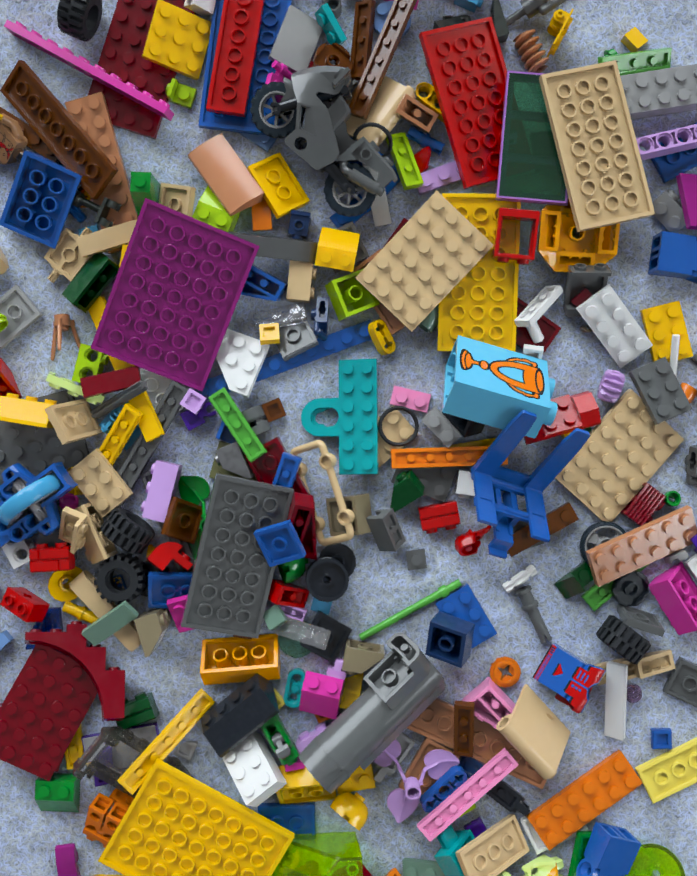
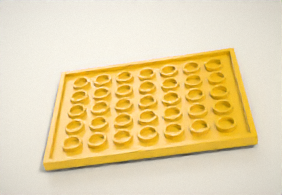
M157 758L98 861L125 876H272L293 841L295 833Z

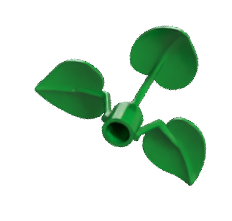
M180 476L178 488L181 498L196 505H199L200 502L202 503L201 517L203 519L200 522V529L198 530L194 545L190 544L196 560L206 518V505L203 499L209 496L210 486L202 477Z

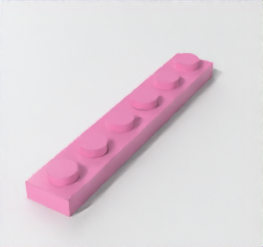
M504 747L418 822L417 828L431 842L519 765L518 762Z

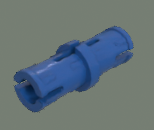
M413 126L410 127L406 135L408 139L420 144L421 148L430 146L431 151L438 155L441 154L445 143L431 137V134H425Z

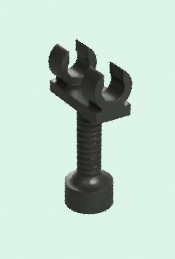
M80 191L76 192L72 203L75 207L85 206L97 212L94 222L106 228L112 227L114 224L106 219L110 208L118 212L121 208L119 203L104 197L100 206L87 200L84 193Z

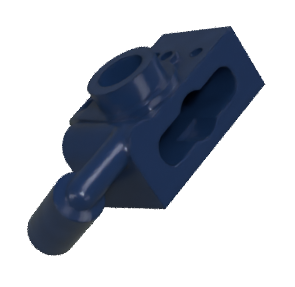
M317 297L316 308L311 309V321H314L313 333L322 341H326L328 338L329 297Z

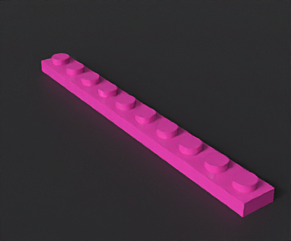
M7 19L4 27L12 35L167 120H172L174 113L170 110V105L161 99L159 101L153 99L154 96L145 90L143 92L138 91L134 84L130 82L125 84L114 73L110 75L105 73L106 70L97 64L92 66L86 58L80 55L79 57L74 56V53L68 48L63 47L61 49L53 40L49 38L44 40L43 36L34 30L30 32L20 22L16 21V23H13Z

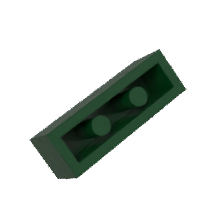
M102 252L94 254L62 295L74 306L86 313L118 274L119 266Z

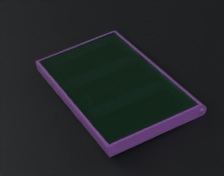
M507 71L496 200L566 206L568 205V194L539 82V77L547 73Z

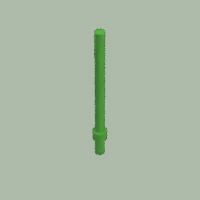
M457 579L446 586H440L434 593L360 633L361 640L364 641L441 597L445 598L450 595L451 591L462 586L461 582Z

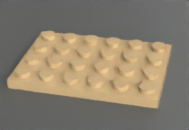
M436 191L355 279L404 326L413 332L494 244Z
M628 389L601 419V424L596 425L592 429L586 443L555 479L601 521L612 522L641 490L642 485L649 481L684 439L666 421L654 425L642 399L632 389Z

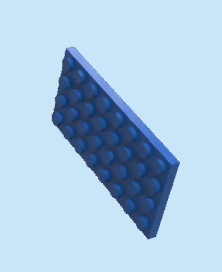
M216 0L210 29L199 128L265 135L257 129V126L252 121V114L250 112V108H252L251 101L255 97L256 91L260 90L265 84L267 75L276 71L272 68L273 61L268 58L288 7L292 5L293 0H265L246 117L207 112L206 110L224 0ZM270 97L265 104L270 105L273 102L272 98ZM264 107V116L272 112L271 109ZM272 116L269 119H267V121L272 125H274L275 116Z

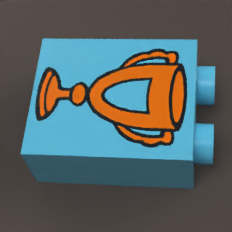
M458 335L445 365L442 412L504 430L512 419L522 410H526L537 416L534 424L525 435L535 439L542 425L550 426L556 417L557 403L550 401L555 388V379L548 377V364L546 360Z

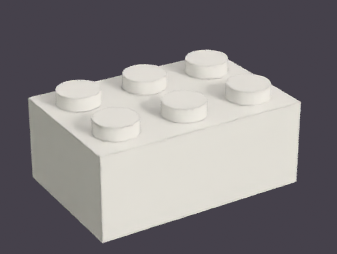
M254 732L222 757L247 806L258 807L287 784L259 733Z

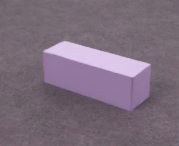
M280 605L286 617L301 622L304 621L307 612L306 608Z

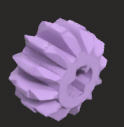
M616 370L605 371L598 386L597 397L602 401L615 403L620 397L624 386V374Z

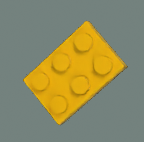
M280 152L247 167L264 191L263 198L277 219L291 213V210H297L310 202Z
M680 301L640 310L646 336L653 344L649 348L653 362L664 357L670 362L673 334L680 335L678 360L693 356Z

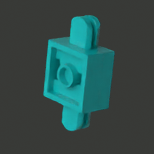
M450 824L436 837L442 847L434 858L445 876H464L455 852L475 837L470 829L454 831Z

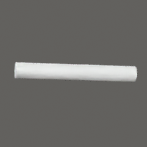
M679 334L672 335L670 366L676 378L680 343Z

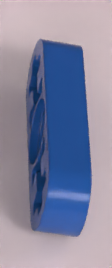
M455 765L451 767L421 795L420 803L425 812L430 813L467 781V774L462 766ZM442 786H448L446 791L439 792Z

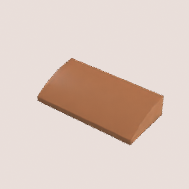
M222 133L205 141L188 154V158L229 216L262 202L264 191Z

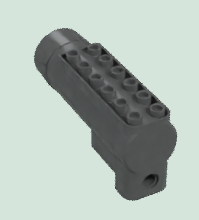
M402 632L394 634L385 642L391 651L363 678L369 687L298 755L307 770L330 794L350 778L359 766L365 770L445 690L444 677L426 658L420 648Z

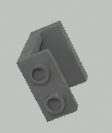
M584 263L568 265L563 303L566 317H582L576 310L578 306L574 305L571 300L584 287L593 295L605 287L608 276L612 274L608 265L603 263H596L595 265H586Z

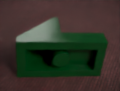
M583 561L555 582L554 585L565 599L583 593L585 591L583 587L593 581L591 569Z

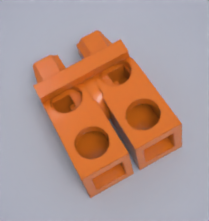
M98 793L88 808L83 833L87 835V839L91 841L97 840L105 848L128 807L117 801L113 806V799Z

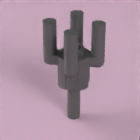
M521 0L522 8L505 19L507 27L524 15H527L528 19L538 13L546 15L567 0Z

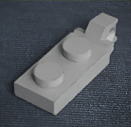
M403 732L396 738L401 745V754L396 758L399 764L402 763L415 744V741ZM394 761L388 767H381L376 764L375 767L378 769L374 773V779L380 783L385 775L390 776L394 774L397 770Z

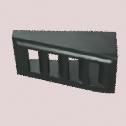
M493 0L490 8L491 17L500 44L506 42L509 30L500 1Z

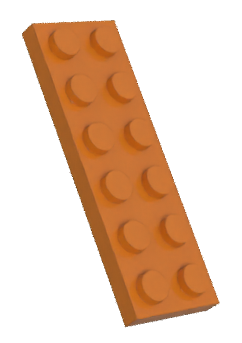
M617 750L534 809L526 817L550 851L643 783L623 753Z

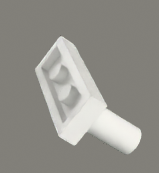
M561 285L545 286L514 320L517 327L527 328L533 343H539L544 339L537 321L564 292Z

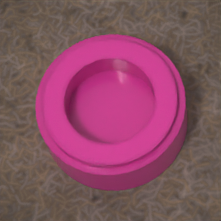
M67 493L59 499V506L62 510L66 506L75 509L79 506V498L74 494Z

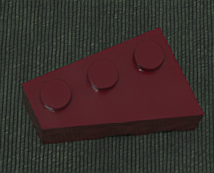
M294 492L287 520H291L307 553L304 558L317 560L313 496Z

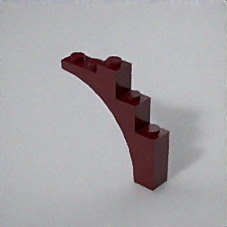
M72 621L71 624H67L66 632H62V629H51L50 632H42L41 629H31L30 632H25V644L42 645L55 649L69 656L84 669L97 690L101 703L102 722L122 721L124 719L125 670H120V667H110L109 670H105L106 647H101V644L96 646L91 644L89 647H86V638L81 633L87 627V624H82L81 621Z

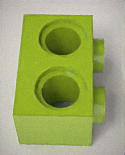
M81 343L72 381L81 383L80 378L86 377L87 372L90 370L93 372V375L102 374L104 366L109 362L108 355L91 349L90 345ZM97 352L98 358L96 361L93 362L91 360L92 353Z

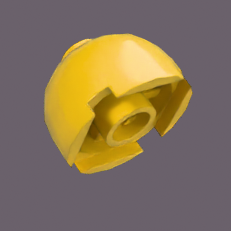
M343 792L332 801L330 807L357 830L360 831L367 821L368 808L363 803L365 798L357 792L354 795L350 792Z

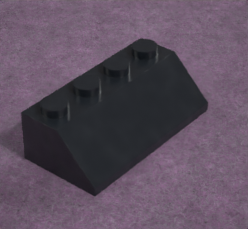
M256 673L201 718L203 734L219 757H224L279 713L272 682Z

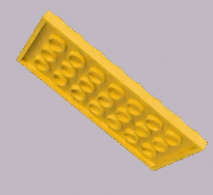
M442 193V196L493 244L498 209L500 207L521 209V202L496 200V194ZM503 219L499 252L519 254L520 221ZM492 247L439 303L437 351H452L457 336L460 335L516 352L517 326L514 320L517 318L519 264H516L517 261L509 260V263L497 262V259L492 258Z

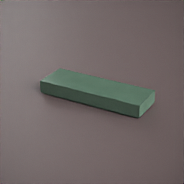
M125 600L83 629L81 634L96 646L136 619L139 613Z

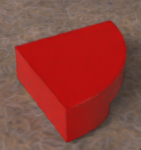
M426 146L414 155L420 173L425 172L429 167L431 157L430 146Z

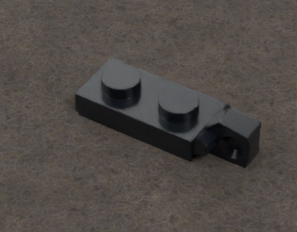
M503 780L486 793L510 812L515 813L518 810L524 816H527L531 811L529 806L523 802L525 798Z

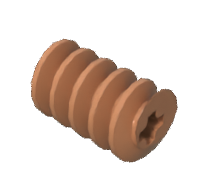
M527 30L515 37L513 40L515 42L514 46L516 49H519L518 54L522 56L521 61L525 63V69L528 72L540 73L548 67L545 63L548 62L549 58H542L546 51H539L543 46L542 43L536 44L539 36L532 37L536 30Z

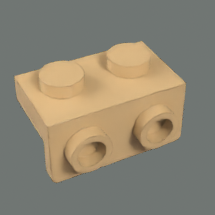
M66 506L61 514L58 539L70 543V553L75 554L86 542L84 536L88 528L86 523L88 515Z

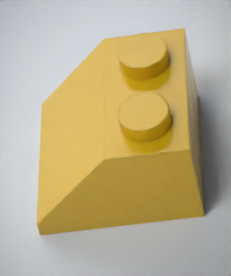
M322 227L314 265L354 272L360 234Z

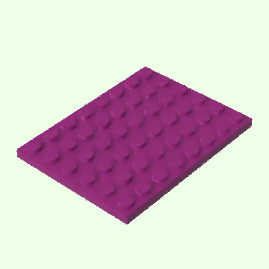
M145 198L90 348L203 391L260 246Z

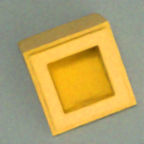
M634 27L623 36L621 42L630 52H637L648 40Z

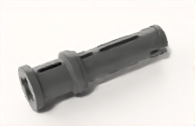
M531 586L521 587L515 591V594L519 596L522 602V609L528 613L540 643H547L545 637L548 642L551 641L552 637L537 608L539 603L531 593Z

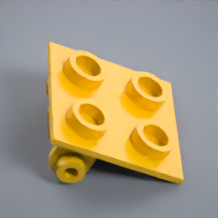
M562 9L554 12L547 27V32L556 37L547 57L550 54L554 56L573 21V18L570 16L574 9L570 13Z

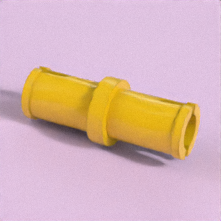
M70 601L65 602L62 612L77 617L78 621L83 620L92 624L99 619L86 606L81 607Z

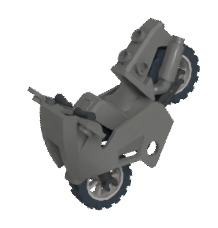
M339 66L310 67L293 73L291 80L284 77L283 82L264 84L260 90L256 91V95L251 101L252 108H250L253 123H255L259 131L269 137L285 138V144L316 171L320 170L322 173L327 171L329 173L325 180V200L336 213L347 217L363 214L372 206L376 194L382 196L385 191L384 188L392 180L394 183L398 180L392 168L394 163L387 156L383 158L378 153L380 148L373 140L369 143L363 136L358 141H355L347 133L346 122L351 116V109L345 99H352L350 91L358 84L356 80L352 81L351 70L348 66L347 68ZM275 95L283 96L281 102L277 103ZM272 97L273 102L270 105L265 104ZM264 107L271 109L272 112L264 116ZM305 113L304 128L302 129L300 128V125L304 120L303 116ZM291 114V117L288 120L285 116ZM275 116L274 125L270 124L267 119ZM283 118L286 123L278 126V120ZM307 143L306 148L303 149V145ZM360 161L366 166L378 172L377 182L375 181L370 171H368L365 167L357 163L349 162ZM336 186L340 187L343 190V193H341L338 196L336 193ZM365 190L364 196L360 199L357 191ZM348 194L347 204L342 203L339 198ZM351 195H353L359 202L350 205Z

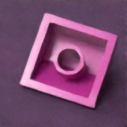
M306 670L299 710L336 719L346 681Z

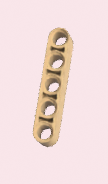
M84 570L69 583L70 588L98 618H101L118 605H114V602L108 603L107 598L102 599L100 597L102 593H97L98 585H94V581L97 579L89 571ZM134 620L114 633L115 637L129 651L133 652L141 645Z

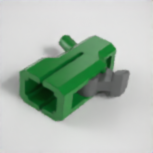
M276 714L261 726L260 729L281 764L290 766L298 760L299 751L284 727L281 718Z

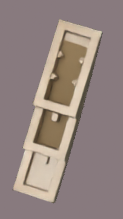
M137 220L76 238L81 257L86 258L100 252H108L122 247L123 244L128 245Z
M670 649L648 652L637 665L630 663L625 658L611 660L628 665L627 680L636 677L642 679L676 669ZM607 662L594 664V666L606 670ZM606 672L599 684H597L598 686L606 684Z

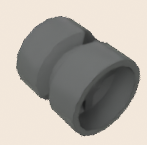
M261 405L242 412L257 436L271 430L268 420L263 418L265 413Z

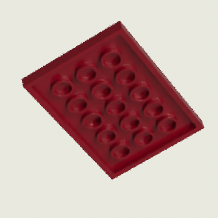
M35 645L0 707V760L47 781H50L97 695V690L91 678L69 656L46 646Z

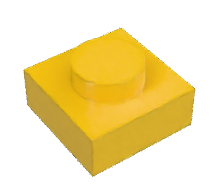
M279 323L259 324L261 345L280 343Z

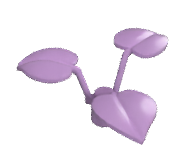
M397 739L374 760L381 767H388L394 761L403 779L404 789H394L387 797L388 808L397 823L408 818L418 807L419 797L421 796L420 786L423 785L426 771H428V775L431 778L438 780L451 767L460 763L453 753L443 749H435L428 752L424 756L426 767L423 768L419 780L412 776L405 777L396 759L401 754V745Z

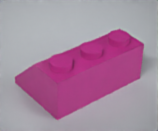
M679 562L654 577L648 587L658 601L661 610L668 617L671 626L678 635L697 631V586L683 563Z

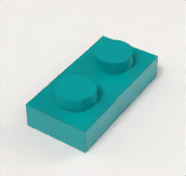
M328 3L322 5L314 14L317 23L322 27L327 41L331 45L333 43L342 45L347 40V37Z

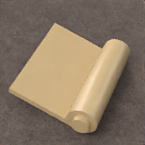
M385 76L367 119L364 120L350 116L346 122L348 135L353 138L355 130L360 125L368 122L378 123L390 132L401 119L396 110L404 95L407 94L416 99L415 90L409 85L404 86ZM356 87V88L354 89V91L352 92V98H353V96H354V93H355L357 87ZM346 100L348 106L350 105L351 100ZM366 127L358 133L356 140L358 141L364 136L369 143L373 140L379 147L387 135L377 127Z
M525 684L512 713L501 718L496 728L543 779H552L557 773V768L571 732L535 692Z

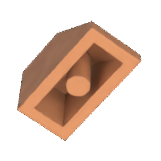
M407 94L404 95L396 110V113L423 132L428 133L439 114Z

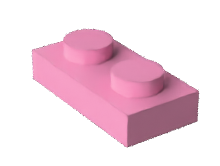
M394 385L390 404L427 413L431 394Z

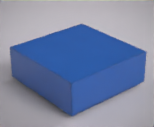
M650 728L652 749H672V731L670 728Z

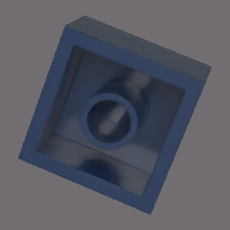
M439 611L430 621L425 655L462 668L470 657L475 624Z

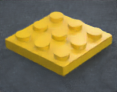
M157 0L142 58L191 79L198 80L209 43L211 22L168 2Z

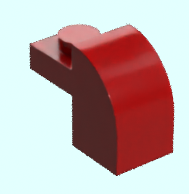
M176 542L160 544L146 558L160 571H163L171 560L186 571L193 565L190 562L191 558L184 552L178 553L183 546Z

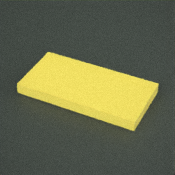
M697 737L635 767L653 804L697 783Z

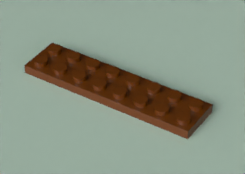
M18 60L0 91L65 168L82 175L80 185L92 199L98 200L118 172V169L27 63Z

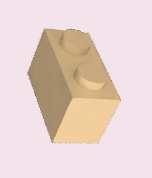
M290 260L287 301L310 304L311 299H314L315 287H312V281L316 280L317 268H314L313 262Z

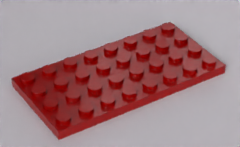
M492 17L421 32L419 39L463 188L467 189L496 181L498 178L507 69ZM513 93L512 111H519ZM511 120L510 132H517L516 145H509L508 153L531 155L522 121ZM507 163L506 178L535 169V166Z

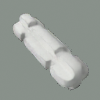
M530 564L525 568V571L522 570L510 578L511 581L503 583L502 586L507 593L515 590V587H519L529 580L530 576L536 575L538 573L536 568Z

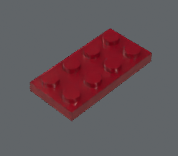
M279 436L263 444L267 453L252 463L244 454L259 482L273 483L282 453L287 452ZM297 473L293 485L294 492L310 495L299 473Z

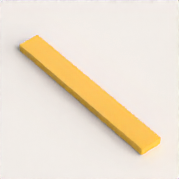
M103 296L98 297L88 310L96 329L99 326L107 304ZM108 355L114 370L135 366ZM146 391L128 401L143 413L138 425L146 442H151L165 434Z

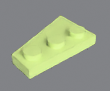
M49 372L46 378L49 386L60 390V387L68 390V394L75 397L83 396L81 385L78 386L67 378H59L55 376V373ZM105 395L86 398V401L97 405L98 402L102 404Z

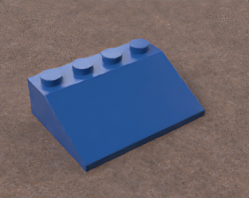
M25 150L3 210L0 225L56 249L82 175L34 152Z

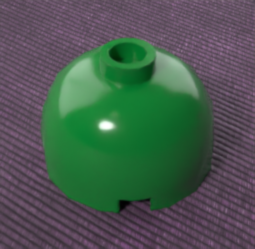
M300 558L279 564L278 569L283 582L290 583L301 578L306 570L305 564H308V558Z

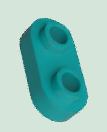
M300 668L292 669L287 677L284 702L291 708H296L300 705L301 690L306 674ZM299 675L301 679L297 681L294 679V676ZM294 693L297 695V698L292 699L290 695Z

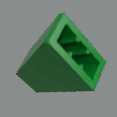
M131 172L130 192L138 216L145 198L159 203L161 184L151 172Z

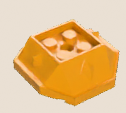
M569 198L568 205L566 206L547 204L540 210L537 252L553 272H568V265H575L576 263H584L586 265L606 264L617 255L620 223L581 231L580 236L576 239L572 236V230L576 228Z

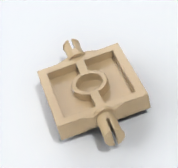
M85 227L80 235H76L71 229L65 228L61 233L56 249L51 247L43 257L54 269L47 277L49 281L54 283L59 275H63L72 282L92 257H81L76 238L92 233L88 227Z

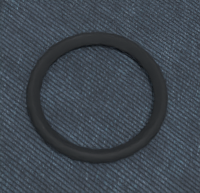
M368 122L360 125L355 130L353 140L356 141L358 133L366 127L381 129L389 140L388 150L381 156L384 158L392 151L393 139L390 132L384 126Z
M394 406L384 411L380 416L378 430L381 438L386 443L401 447L415 439L419 430V423L416 415L409 408ZM394 410H403L409 413L415 423L413 435L407 441L401 443L392 442L387 439L382 430V422L385 416Z

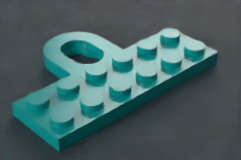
M377 359L339 360V398L314 399L306 404L301 414L302 425L311 435L316 437H339V475L379 474ZM327 409H335L339 415L335 425L327 427L324 424L317 423V414Z

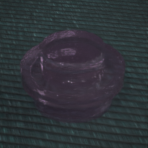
M636 684L628 685L627 701L630 703L638 702L642 698L641 688Z

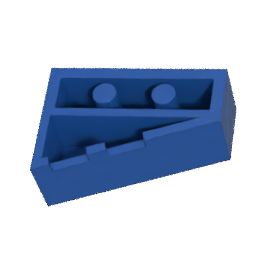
M252 265L241 295L280 301L288 284Z

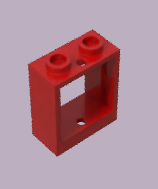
M500 207L497 213L492 258L497 259L499 263H509V260H514L519 265H529V262L534 261L540 211ZM503 219L531 222L528 255L499 252Z

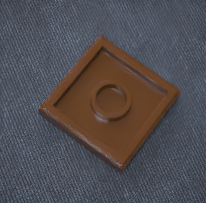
M172 496L161 534L194 545L202 520V506Z

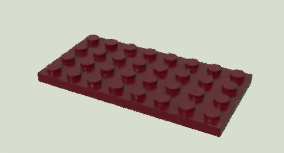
M118 0L98 65L106 70L105 73L109 75L114 73L120 77L121 81L125 84L127 82L134 84L138 91L143 92L145 90L154 96L153 99L157 101L161 99L168 102L166 87L168 83H171L172 78L176 77L177 72L142 58L157 0ZM163 0L194 15L196 14L184 7L185 0ZM92 80L88 95L98 92L104 94L114 127L156 140L162 116L100 82Z

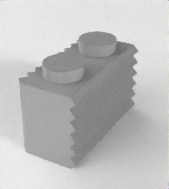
M435 406L422 418L424 425H427V428H430V431H433L432 433H435V436H438V439H441V442L446 447H450L461 436L459 431Z

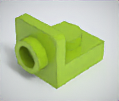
M172 78L171 83H168L166 87L168 100L171 103L192 109L198 92L197 89L180 84L177 79Z

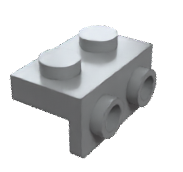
M666 189L653 202L654 216L670 232L677 233L686 225L682 204L678 201L679 196L673 190L669 192Z

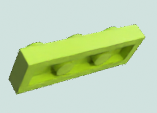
M406 133L391 134L393 147L390 153L403 189L409 190L422 187L424 182ZM387 137V138H386V141H387V144H388V147H389V140H388V137Z

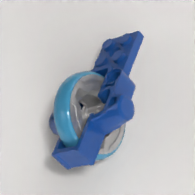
M62 462L53 463L37 476L20 463L11 465L1 473L4 483L0 485V548L9 541L20 542L26 540L38 531L47 536L60 528L61 518L56 501L78 486ZM13 486H14V487L16 488V490L18 491L17 493H14V492H13V490H12V487H13ZM35 517L38 519L40 523H35ZM19 528L23 532L22 536L19 534Z

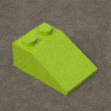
M207 186L198 201L192 218L220 230L233 232L241 212L229 216L212 190Z

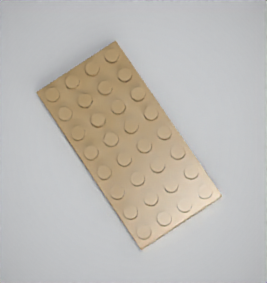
M617 61L542 74L539 77V82L577 232L653 216L655 211Z

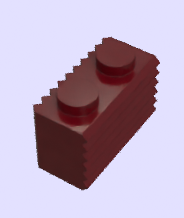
M644 483L641 490L620 512L639 527L651 522L654 512L656 510L659 511L665 504L664 499L666 496L649 483Z

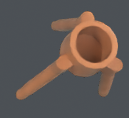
M54 315L51 347L52 361L55 359L56 343L57 349L60 351L62 332L69 331V327H71L79 349L81 345L75 328V322L70 320V315Z

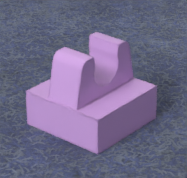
M189 388L180 402V406L197 415L207 398Z
M337 657L334 665L328 663L327 676L345 680L346 673L342 670L343 658Z

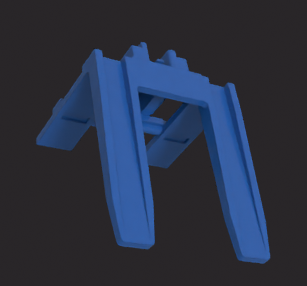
M522 410L509 422L471 468V479L474 483V506H476L477 521L493 526L494 538L488 544L489 555L502 559L507 558V551L514 544L513 527L519 520L529 522L531 538L545 542L550 541L542 493L590 437L588 431L579 428L573 430L530 475L502 467L501 464L524 438L537 419L536 414ZM517 495L525 496L527 512L519 510Z

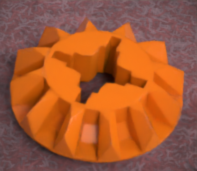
M506 656L496 658L491 663L489 671L492 681L496 685L505 688L516 684L521 674L518 663L513 658ZM508 666V671L511 675L504 674V676H501L502 672L499 668L505 669Z

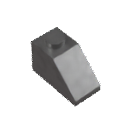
M237 442L215 450L217 454L215 455L216 462L219 466L222 465L223 469L247 479L254 477L251 467L244 456L245 453Z

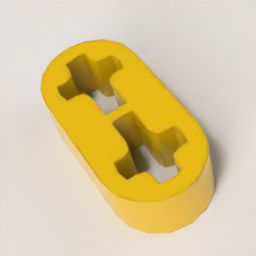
M380 319L371 322L368 325V332L379 354L388 355L393 353L396 345L386 323Z

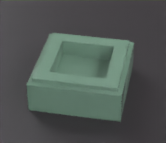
M275 604L264 612L263 618L270 631L275 630L288 621L280 605Z

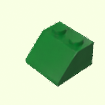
M53 773L50 781L38 777L35 780V801L40 810L79 813L81 774Z

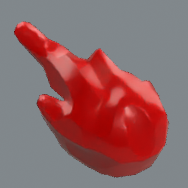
M488 525L474 532L469 529L466 533L461 534L455 540V550L461 556L476 554L481 545L480 539L491 530V526Z

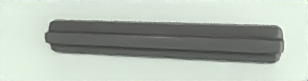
M140 380L91 410L92 418L99 419L148 389L147 383Z

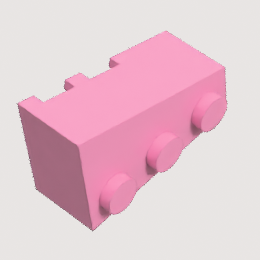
M489 676L461 700L475 702L474 716L482 722L485 721L491 724L495 729H497L496 726L500 719L511 714L515 707V703Z

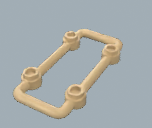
M315 440L294 447L290 454L298 456L300 453L316 448L320 450L319 465L327 471L339 508L337 520L341 525L345 526L347 532L324 538L322 530L325 527V521L317 516L315 510L317 541L323 546L349 541L354 537L352 522L355 515L352 510L346 507L334 470L337 462L335 455L328 452L327 446L322 440ZM301 462L298 473L309 492L305 479L308 468L306 464Z

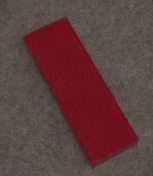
M138 366L80 378L84 398L125 390L142 380Z

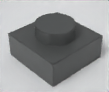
M424 548L405 551L408 571L427 568Z

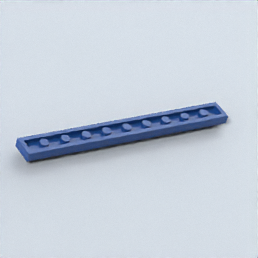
M371 320L329 334L326 341L318 338L319 345L287 361H284L281 353L265 358L255 383L372 340L368 332V325L371 323ZM223 374L207 379L203 391L192 388L206 397L207 400H209V396L223 387L226 388L228 393L231 392Z

